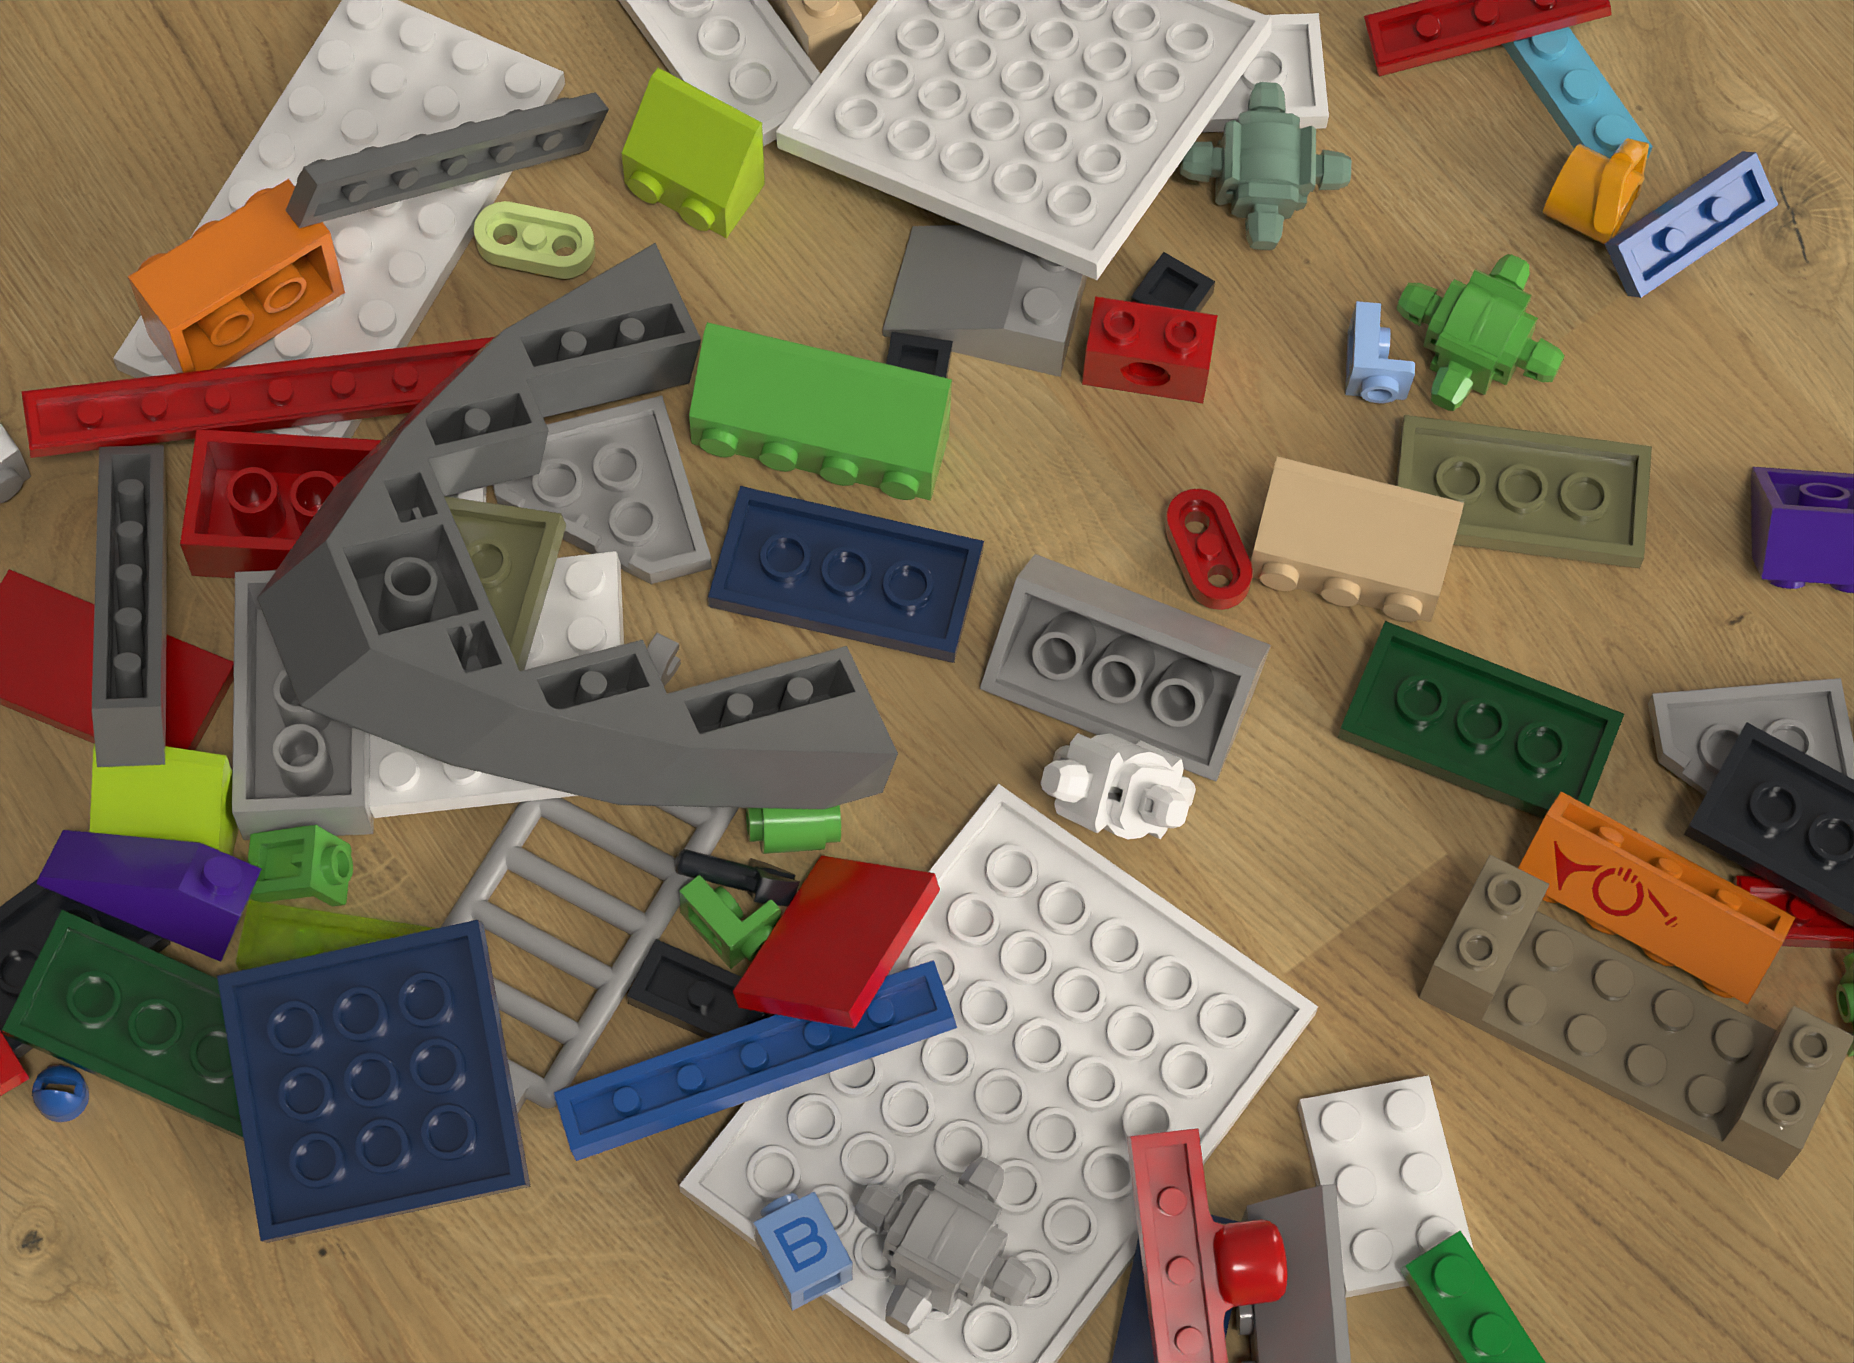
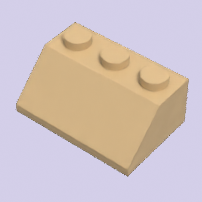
M1277 456L1252 554V578L1260 579L1264 585L1275 590L1292 591L1300 589L1320 594L1326 601L1339 606L1360 604L1380 609L1387 616L1398 621L1414 622L1423 620L1431 622L1440 596L1464 503Z

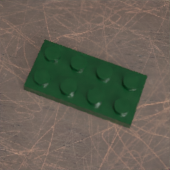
M1385 621L1344 718L1338 738L1544 819L1560 792L1571 796L1587 806L1590 805L1624 713Z
M61 910L2 1029L3 1035L244 1141L218 979Z

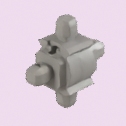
M979 1157L969 1164L959 1178L958 1183L941 1175L933 1191L918 1184L905 1204L899 1201V1193L881 1185H868L855 1206L854 1213L861 1223L876 1233L880 1234L883 1230L888 1232L884 1240L882 1256L890 1260L891 1266L894 1267L888 1282L895 1285V1288L886 1305L885 1321L893 1328L910 1335L920 1328L930 1314L932 1307L949 1315L957 1299L972 1306L984 1286L991 1289L990 1297L1010 1306H1022L1035 1284L1036 1276L1029 1267L1013 1256H1010L1008 1260L1001 1258L1005 1250L1008 1234L998 1229V1224H996L1001 1215L1002 1208L994 1203L1004 1180V1170L999 1165L986 1158Z

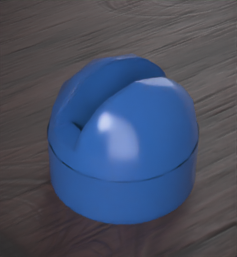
M60 1064L49 1066L37 1075L32 1088V1097L36 1107L45 1118L54 1122H67L75 1119L85 1110L89 1101V1088L77 1070ZM48 1084L75 1086L74 1094L58 1090H45Z

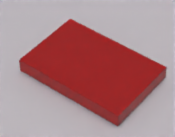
M821 855L733 990L738 1007L855 1029L939 893L940 887L935 873Z

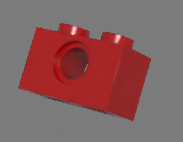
M1095 296L1082 385L1203 403L1218 315Z

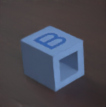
M815 1191L800 1199L795 1193L787 1194L772 1201L761 1210L762 1218L753 1222L755 1241L792 1311L853 1280V1262Z

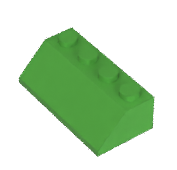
M707 322L703 334L689 414L691 444L698 445L707 453L718 457H732L736 454L760 460L765 466L777 471L788 472L799 469L820 474L825 480L837 485L850 486L858 483L880 488L888 496L900 500H912L918 497L931 501L949 438L952 379Z

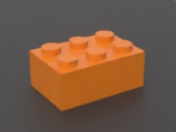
M289 179L274 188H265L256 192L247 200L243 207L220 221H210L202 225L189 240L167 253L151 256L142 263L138 271L128 276L148 336L176 373L225 368L345 293L331 233L323 222L299 228L286 212L287 205L295 188Z

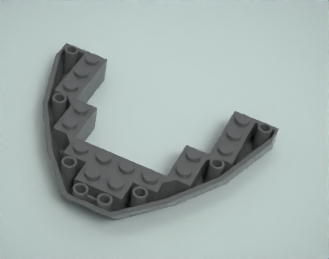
M656 243L504 329L439 383L334 487L257 597L300 707L456 767L616 805L827 809L883 793L898 755L847 646L671 693L666 692L643 640L523 671L518 669L444 496L539 474L549 432L543 417L690 383L701 338Z

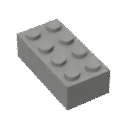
M276 570L235 572L232 813L243 840H250V834L310 825H318L335 836L374 834V820L370 810V734L300 707L257 600V597Z

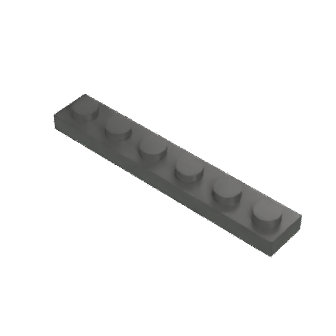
M596 92L570 99L564 97L555 100L551 104L527 110L516 109L504 116L476 123L473 121L465 122L453 129L429 135L418 134L406 141L382 147H367L355 154L331 160H316L304 166L298 175L297 184L287 205L286 212L296 225L302 228L589 151L609 108Z

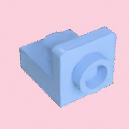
M1356 301L1348 328L1345 395L1360 396L1372 403H1389L1396 399H1407L1415 376V363L1413 361L1388 359L1390 328L1380 327L1381 303Z

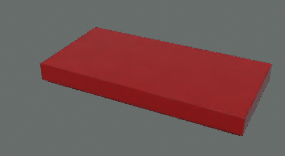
M9 569L0 583V705L94 744L92 678L95 604ZM167 634L165 746L195 751L234 680V662Z

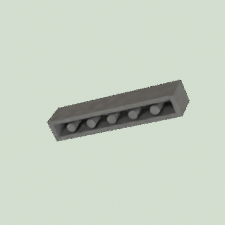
M164 445L99 447L92 719L97 767L165 765L168 500Z

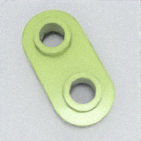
M502 201L485 207L478 214L474 223V235L478 252L487 262L493 265L554 278L569 279L587 271L595 258L593 231L585 220L573 214ZM505 235L516 238L514 242L507 245L496 242ZM564 247L575 250L573 254L568 256H558L555 254L557 250Z

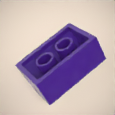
M1752 467V559L1761 579H1767L1770 584L1787 589L1802 588L1806 582L1830 584L1836 590L1854 593V474Z

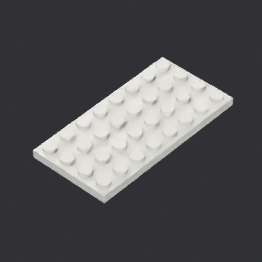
M342 0L195 231L202 225L210 221H220L243 207L253 194L262 189L274 188L287 179L296 186L298 175L303 167L316 160H331L358 153L367 147H382L406 141L418 134L429 135L453 129L465 122L473 121L476 123L504 116L516 109L527 110L551 104L557 99L565 86L564 72L399 0ZM513 171L324 221V225L331 233L345 293L225 368L407 347L473 238L474 223L478 214L485 207L494 203ZM140 316L113 358L117 370L134 378L176 374L148 336L142 316ZM362 419L254 432L351 438Z

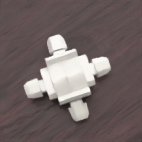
M1078 733L1070 742V745L1062 746L1055 751L1053 762L1044 768L1041 780L1042 789L1048 795L1056 798L1055 808L1057 814L1093 832L1098 833L1105 829L1125 839L1141 838L1146 834L1161 839L1168 828L1180 827L1185 823L1189 806L1192 805L1196 791L1194 783L1182 775L1184 767L1181 758L1141 740L1134 744L1113 734L1096 735L1090 739Z

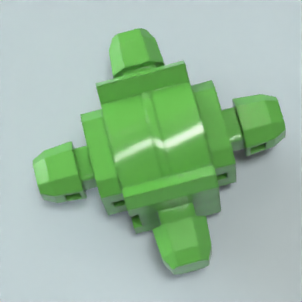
M1507 254L1498 260L1489 275L1475 269L1467 285L1454 279L1443 298L1437 295L1438 289L1422 283H1408L1397 304L1398 312L1402 317L1419 327L1423 323L1429 325L1423 347L1435 352L1429 368L1437 372L1431 388V401L1435 405L1448 411H1454L1462 406L1472 389L1486 395L1493 380L1507 385L1517 367L1524 370L1523 376L1540 382H1553L1565 355L1558 347L1542 338L1538 342L1531 339L1538 318L1525 312L1532 296L1523 291L1530 274L1529 264L1525 260L1512 254Z

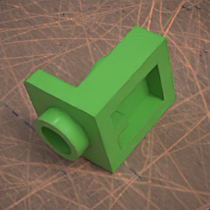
M318 825L250 834L247 863L262 869L250 899L257 903L314 896L332 907L345 905L347 902L348 883L353 874L350 844Z
M700 875L679 890L680 913L730 969L744 958L752 962L781 918V909L773 900H769L742 922L740 919L744 917V914L732 895L721 886L713 890Z

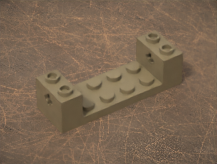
M1489 855L1431 968L1419 999L1779 1180L1802 1151L1854 1040V1035L1795 1006L1790 1009L1775 1030L1538 912L1537 910L1550 884Z

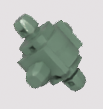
M1272 82L1256 83L1249 96L1248 111L1240 113L1237 121L1232 120L1225 124L1223 137L1218 141L1216 147H1213L1212 142H1194L1180 162V174L1188 179L1209 182L1210 177H1216L1215 202L1219 206L1231 203V214L1238 218H1246V239L1250 247L1257 250H1273L1276 248L1282 236L1284 220L1291 218L1295 210L1298 211L1305 208L1307 197L1310 192H1313L1315 184H1317L1319 190H1339L1348 186L1351 180V158L1342 152L1322 150L1320 155L1316 154V129L1313 126L1300 128V117L1293 113H1285V93L1280 84Z

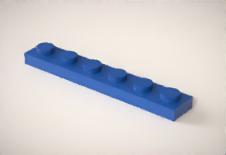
M932 960L887 976L855 1029L774 1015L554 1092V1096L570 1150L575 1160L579 1161L956 1029L957 1025L935 962Z

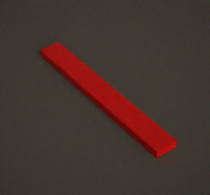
M495 337L21 391L30 458L99 450V447L137 446L195 439L196 429L254 432L410 413L439 383Z

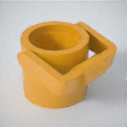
M1627 138L1612 157L1608 158L1579 143L1558 175L1545 203L1543 214L1602 244L1606 243L1617 235L1635 200L1640 195L1645 178L1644 171L1649 144Z

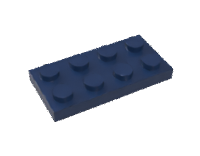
M740 486L708 595L709 607L955 663L983 555L984 541Z

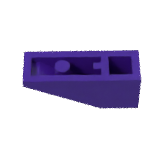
M63 830L36 884L221 962L243 916L262 869L197 842Z

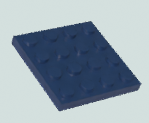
M480 920L217 976L260 1241L270 1243L531 1187L484 924Z

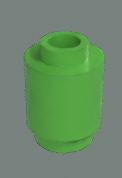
M840 805L827 809L746 808L748 841H760L762 854L825 850L826 843L841 841Z

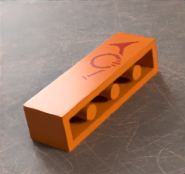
M1560 792L1547 812L1518 869L1550 884L1543 897L1544 901L1561 903L1583 915L1585 920L1596 930L1610 935L1618 934L1642 947L1645 954L1655 962L1665 966H1677L1701 979L1702 984L1712 993L1724 998H1736L1747 1005L1782 946L1795 919L1794 916L1563 792Z

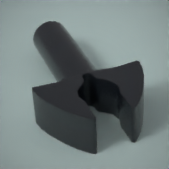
M682 849L678 852L674 863L675 872L679 875L696 878L700 875L707 882L746 891L753 898L754 902L762 904L773 900L777 906H789L796 895L800 881L794 880L795 874L750 858L749 864L746 865Z

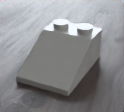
M965 225L913 226L883 327V336L891 337L892 332L949 340L953 341L952 352L1061 377L1088 276Z

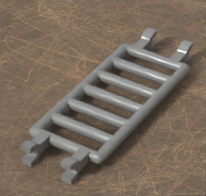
M656 633L647 650L665 686L681 665V659L675 656L679 650V643ZM562 798L525 801L518 804L441 926L445 927L480 920L484 924L485 930L597 989L596 994L580 1020L576 1022L493 977L500 1011L564 1045L544 1078L508 1059L517 1113H519L526 1099L546 1109L557 1106L554 1092L568 1088L638 975L655 940L660 939L680 906L679 890L695 879L679 875L675 872L674 857ZM655 806L697 828L684 849L711 855L739 809L731 807ZM543 817L664 881L646 912L644 913L523 849L522 846L539 819ZM507 870L630 934L629 940L613 966L610 967L488 902Z

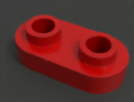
M1189 489L1179 493L1169 504L1165 521V532L1189 590L1199 603L1208 608L1224 610L1235 607L1245 599L1249 592L1253 568L1224 501L1211 491ZM1194 521L1200 522L1207 530L1203 533H1192L1185 525ZM1213 575H1222L1229 580L1230 584L1225 587H1216L1208 579Z

